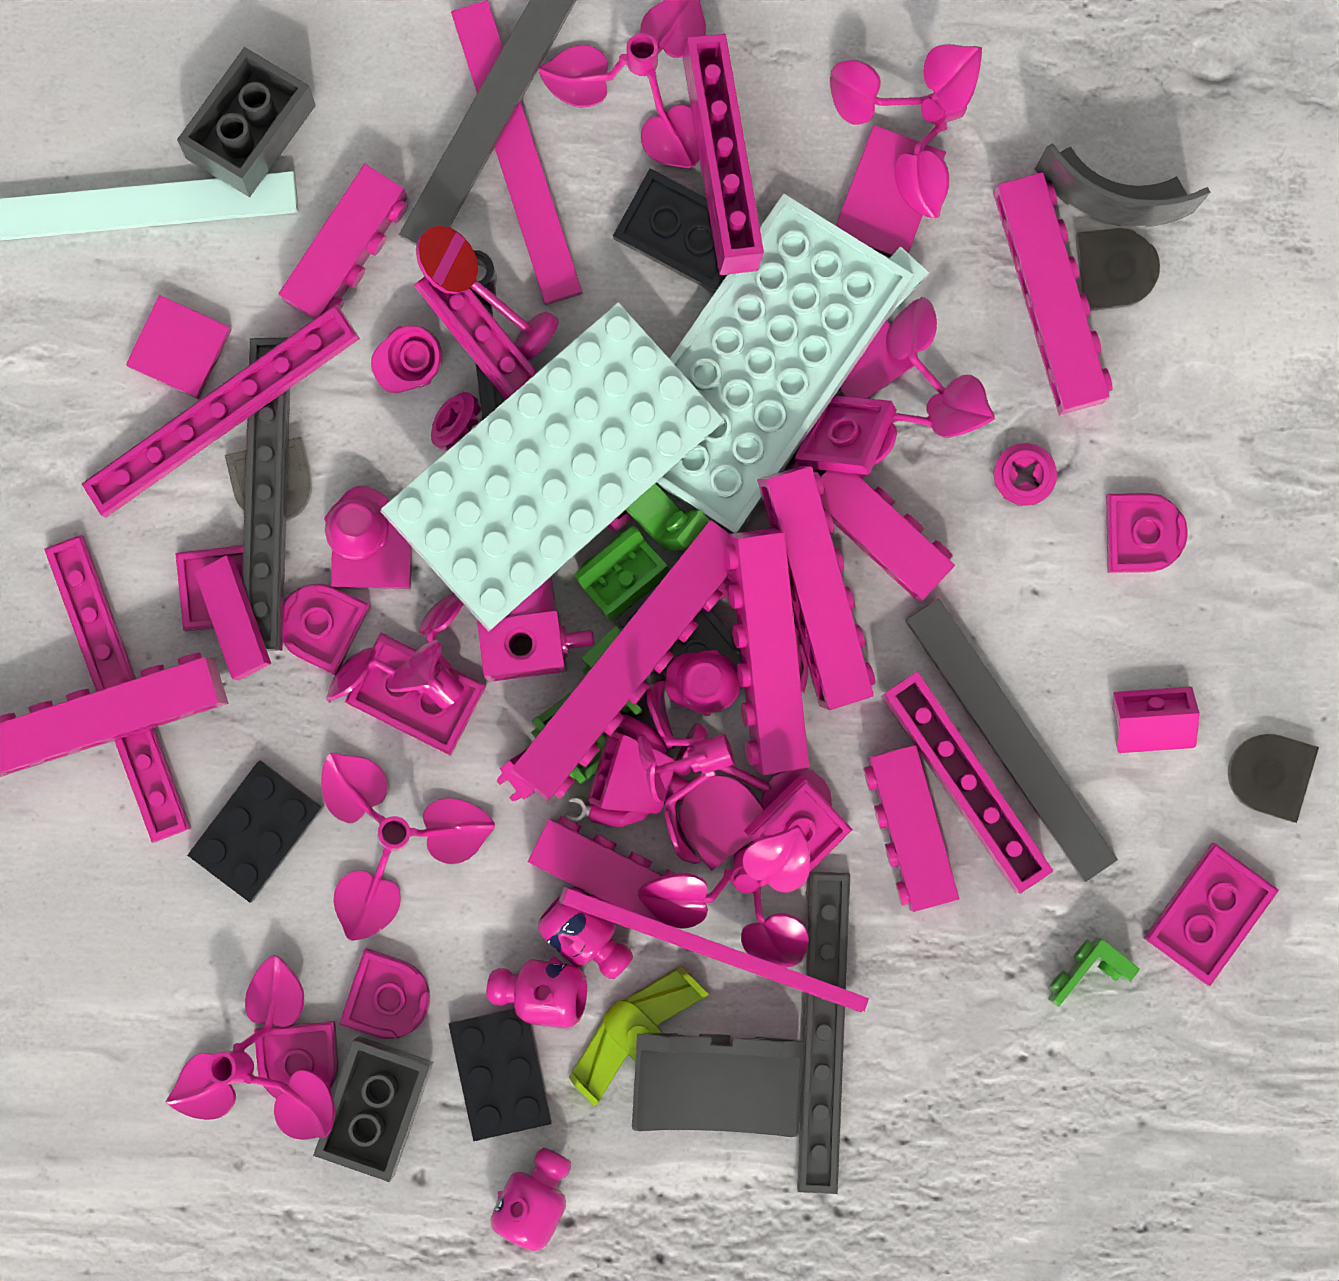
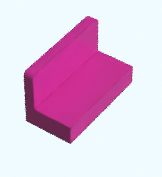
M1192 687L1113 692L1112 704L1118 723L1116 746L1119 753L1196 747L1200 712Z

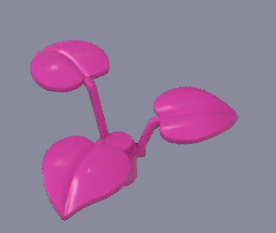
M664 0L651 8L642 19L640 33L635 34L628 40L627 54H621L619 61L608 73V62L604 54L589 45L570 47L562 51L550 62L539 67L541 79L549 91L564 103L580 108L591 107L601 103L607 96L605 81L613 80L624 65H627L629 70L635 75L647 76L659 116L650 118L643 125L641 143L644 151L654 161L668 166L691 168L700 160L691 108L686 105H676L666 113L663 108L655 72L658 66V54L662 50L670 57L683 58L687 37L706 36V24L700 0Z
M943 44L934 47L928 53L923 69L925 83L934 92L923 97H877L881 85L880 77L874 68L863 61H843L836 64L831 70L830 88L833 102L839 115L848 123L860 125L869 122L874 115L875 104L879 106L921 105L923 118L935 125L915 145L914 153H904L899 156L895 167V180L901 196L912 209L929 218L940 217L941 207L949 189V171L946 162L938 153L932 150L923 151V149L940 132L947 130V122L960 119L966 113L967 105L973 96L980 73L982 47Z
M925 297L914 300L894 319L887 333L886 346L889 354L895 359L901 360L909 355L910 361L939 394L932 396L927 403L926 411L929 415L928 417L895 413L874 465L883 460L892 450L897 436V429L895 424H893L896 421L924 424L931 427L937 435L950 438L966 434L995 420V415L988 403L984 386L978 378L968 374L962 375L944 388L919 360L917 352L929 348L937 330V318L934 307Z
M451 593L437 602L428 611L419 627V632L422 635H426L428 643L420 647L408 662L402 664L398 669L379 659L373 658L376 651L372 647L363 649L351 656L334 676L326 700L331 703V700L348 694L364 679L369 669L379 668L392 675L387 684V688L390 691L405 692L418 690L421 694L425 692L441 709L452 705L462 694L464 686L448 671L451 664L444 658L441 652L442 645L436 640L438 632L448 627L463 606L461 600L454 593Z
M665 681L651 684L646 692L649 711L659 735L663 738L669 750L674 749L675 746H694V748L687 750V758L657 766L648 738L645 735H641L637 739L639 756L642 766L647 772L646 779L654 800L658 803L664 801L666 825L675 852L682 861L697 864L702 861L694 854L685 839L677 819L675 804L680 798L706 779L715 777V770L734 765V755L726 734L706 740L704 736L697 738H674L665 708ZM690 764L695 773L702 771V774L672 796L666 798L660 773Z
M337 753L328 754L321 775V787L325 805L334 817L345 823L357 822L366 812L380 824L377 837L380 845L384 848L374 877L366 871H354L344 876L335 888L334 908L346 938L355 941L371 937L384 929L396 916L400 907V890L395 883L381 880L391 851L403 849L411 836H428L427 849L432 857L445 864H459L476 854L486 838L494 830V821L475 805L453 798L440 799L426 807L423 813V821L427 829L410 828L408 823L401 817L392 816L385 818L372 808L379 805L387 793V779L382 769L371 760L362 757L346 756Z
M796 825L786 831L759 838L748 847L737 851L734 855L732 869L724 870V876L710 894H707L708 887L703 878L693 874L679 873L667 875L645 884L638 890V897L660 922L679 929L690 928L705 920L708 912L706 903L714 902L727 883L732 881L738 891L753 893L755 915L758 922L748 924L742 929L741 943L745 952L785 968L796 966L802 962L808 948V931L801 920L789 914L776 913L765 919L761 902V886L769 884L779 892H791L801 887L806 882L810 872L811 860L808 842L802 828Z
M279 956L269 957L258 968L246 992L245 1010L248 1018L255 1023H264V1026L241 1043H235L233 1051L218 1052L216 1054L202 1053L191 1058L182 1069L166 1103L186 1116L213 1120L225 1116L234 1106L236 1093L231 1084L245 1082L247 1084L263 1085L283 1091L274 1104L275 1121L283 1133L300 1140L327 1137L333 1127L335 1105L331 1090L323 1078L314 1072L300 1070L292 1075L287 1085L280 1081L254 1076L252 1074L254 1062L244 1052L247 1047L270 1032L273 1024L279 1027L289 1026L297 1020L303 1010V987L294 972Z

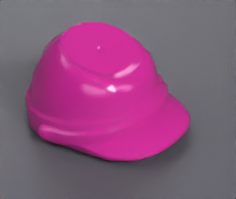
M412 325L398 326L375 349L371 357L372 372L379 385L390 393H401L428 386L441 366L442 348L434 333L424 327Z
M367 486L353 487L345 492L340 500L331 507L324 520L326 521L325 535L327 543L333 552L349 560H364L374 555L381 546L385 545L389 521L380 511L389 501L381 492Z
M718 650L682 654L671 661L665 676V689L668 697L677 705L705 716L722 712L732 706L741 688L737 678V666L728 657L720 654Z

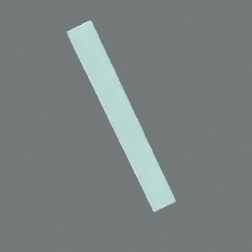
M293 171L266 174L251 197L246 196L216 178L0 199V240L298 213L296 177Z

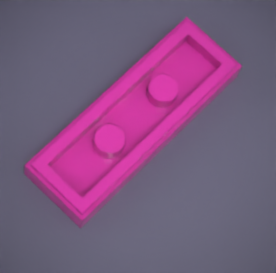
M226 555L196 571L195 575L231 678L233 680H241L270 665L271 661L234 557Z

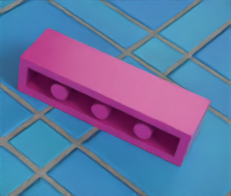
M364 163L278 293L282 300L312 320L335 304L342 309L344 301L341 298L349 286L355 288L361 281L366 270L363 265L370 254L376 256L380 252L387 239L384 233L392 221L398 223L408 208V203L405 201L408 197L404 188Z
M826 471L820 477L824 493L820 495L823 509L828 510L833 524L916 601L921 603L955 566L950 561L953 557L952 553L939 541L935 540L931 543L921 534L924 530L922 525L908 513L904 517L901 516L892 507L895 501L888 493L880 487L873 490L863 480L866 475Z
M913 745L867 758L869 766L863 768L869 791L876 789L880 804L874 806V811L879 828L887 827L891 843L884 845L890 866H898L901 881L896 882L895 885L901 905L908 904L910 911L915 912L959 900L917 746Z
M560 816L558 822L552 819L548 820L527 861L528 863L612 905L659 921L640 901L638 890L655 879L676 873L667 869L663 876L649 869L652 861L631 851L628 858L614 851L617 843L597 833L592 840L579 833L581 825L563 816Z

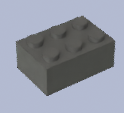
M244 47L178 137L177 141L185 158L246 196L251 197L316 105L310 86Z
M361 1036L355 1038L333 1096L335 1117L332 1130L327 1137H319L313 1156L390 1182L396 1174L434 1062Z

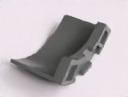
M1053 143L1045 148L1035 167L1037 173H1044L1046 183L1052 182L1056 196L1065 204H1071L1078 210L1090 215L1091 219L1116 226L1146 225V227H1153L1180 220L1193 214L1211 193L1209 188L1206 187L1195 193L1187 194L1177 176L1152 185L1135 186L1117 183L1091 170L1081 161L1071 146L1059 152Z
M638 1033L632 1129L639 1132L702 1130L796 1137L799 1134L804 1041L756 1037L753 1039L732 1038V1043H730V1035L722 1034L687 1036L678 1035L677 1033Z

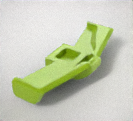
M680 966L626 999L618 1000L604 1014V1020L569 1075V1079L587 1100L596 1107L627 1055L636 1062L637 1034L664 1033L657 1025L707 997L709 993L683 966Z

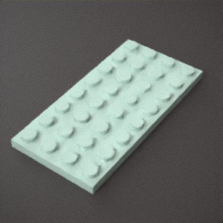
M784 193L760 227L764 255L759 270L727 274L670 357L673 364L725 421L660 478L656 484L695 510H701L706 517L732 534L741 533L763 501L757 479L784 470L914 280V274Z
M618 302L388 502L380 512L480 623L490 631L725 420Z

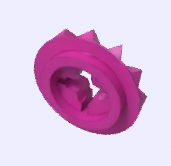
M462 392L450 398L442 405L434 418L431 430V441L436 447L448 451L478 423L476 416L480 413L481 406L477 403L478 399L468 392Z
M1030 443L1013 445L1006 449L996 462L994 467L995 486L1004 499L1015 503L1017 506L1036 505L1046 499L1055 487L1057 480L1055 462L1050 454L1040 446ZM1035 462L1037 465L1033 468L1034 471L1031 477L1035 480L1034 483L1038 487L1027 481L1015 487L1014 484L1017 482L1016 479L1019 474L1015 471L1016 468L1012 463L1016 467L1019 466L1025 469Z

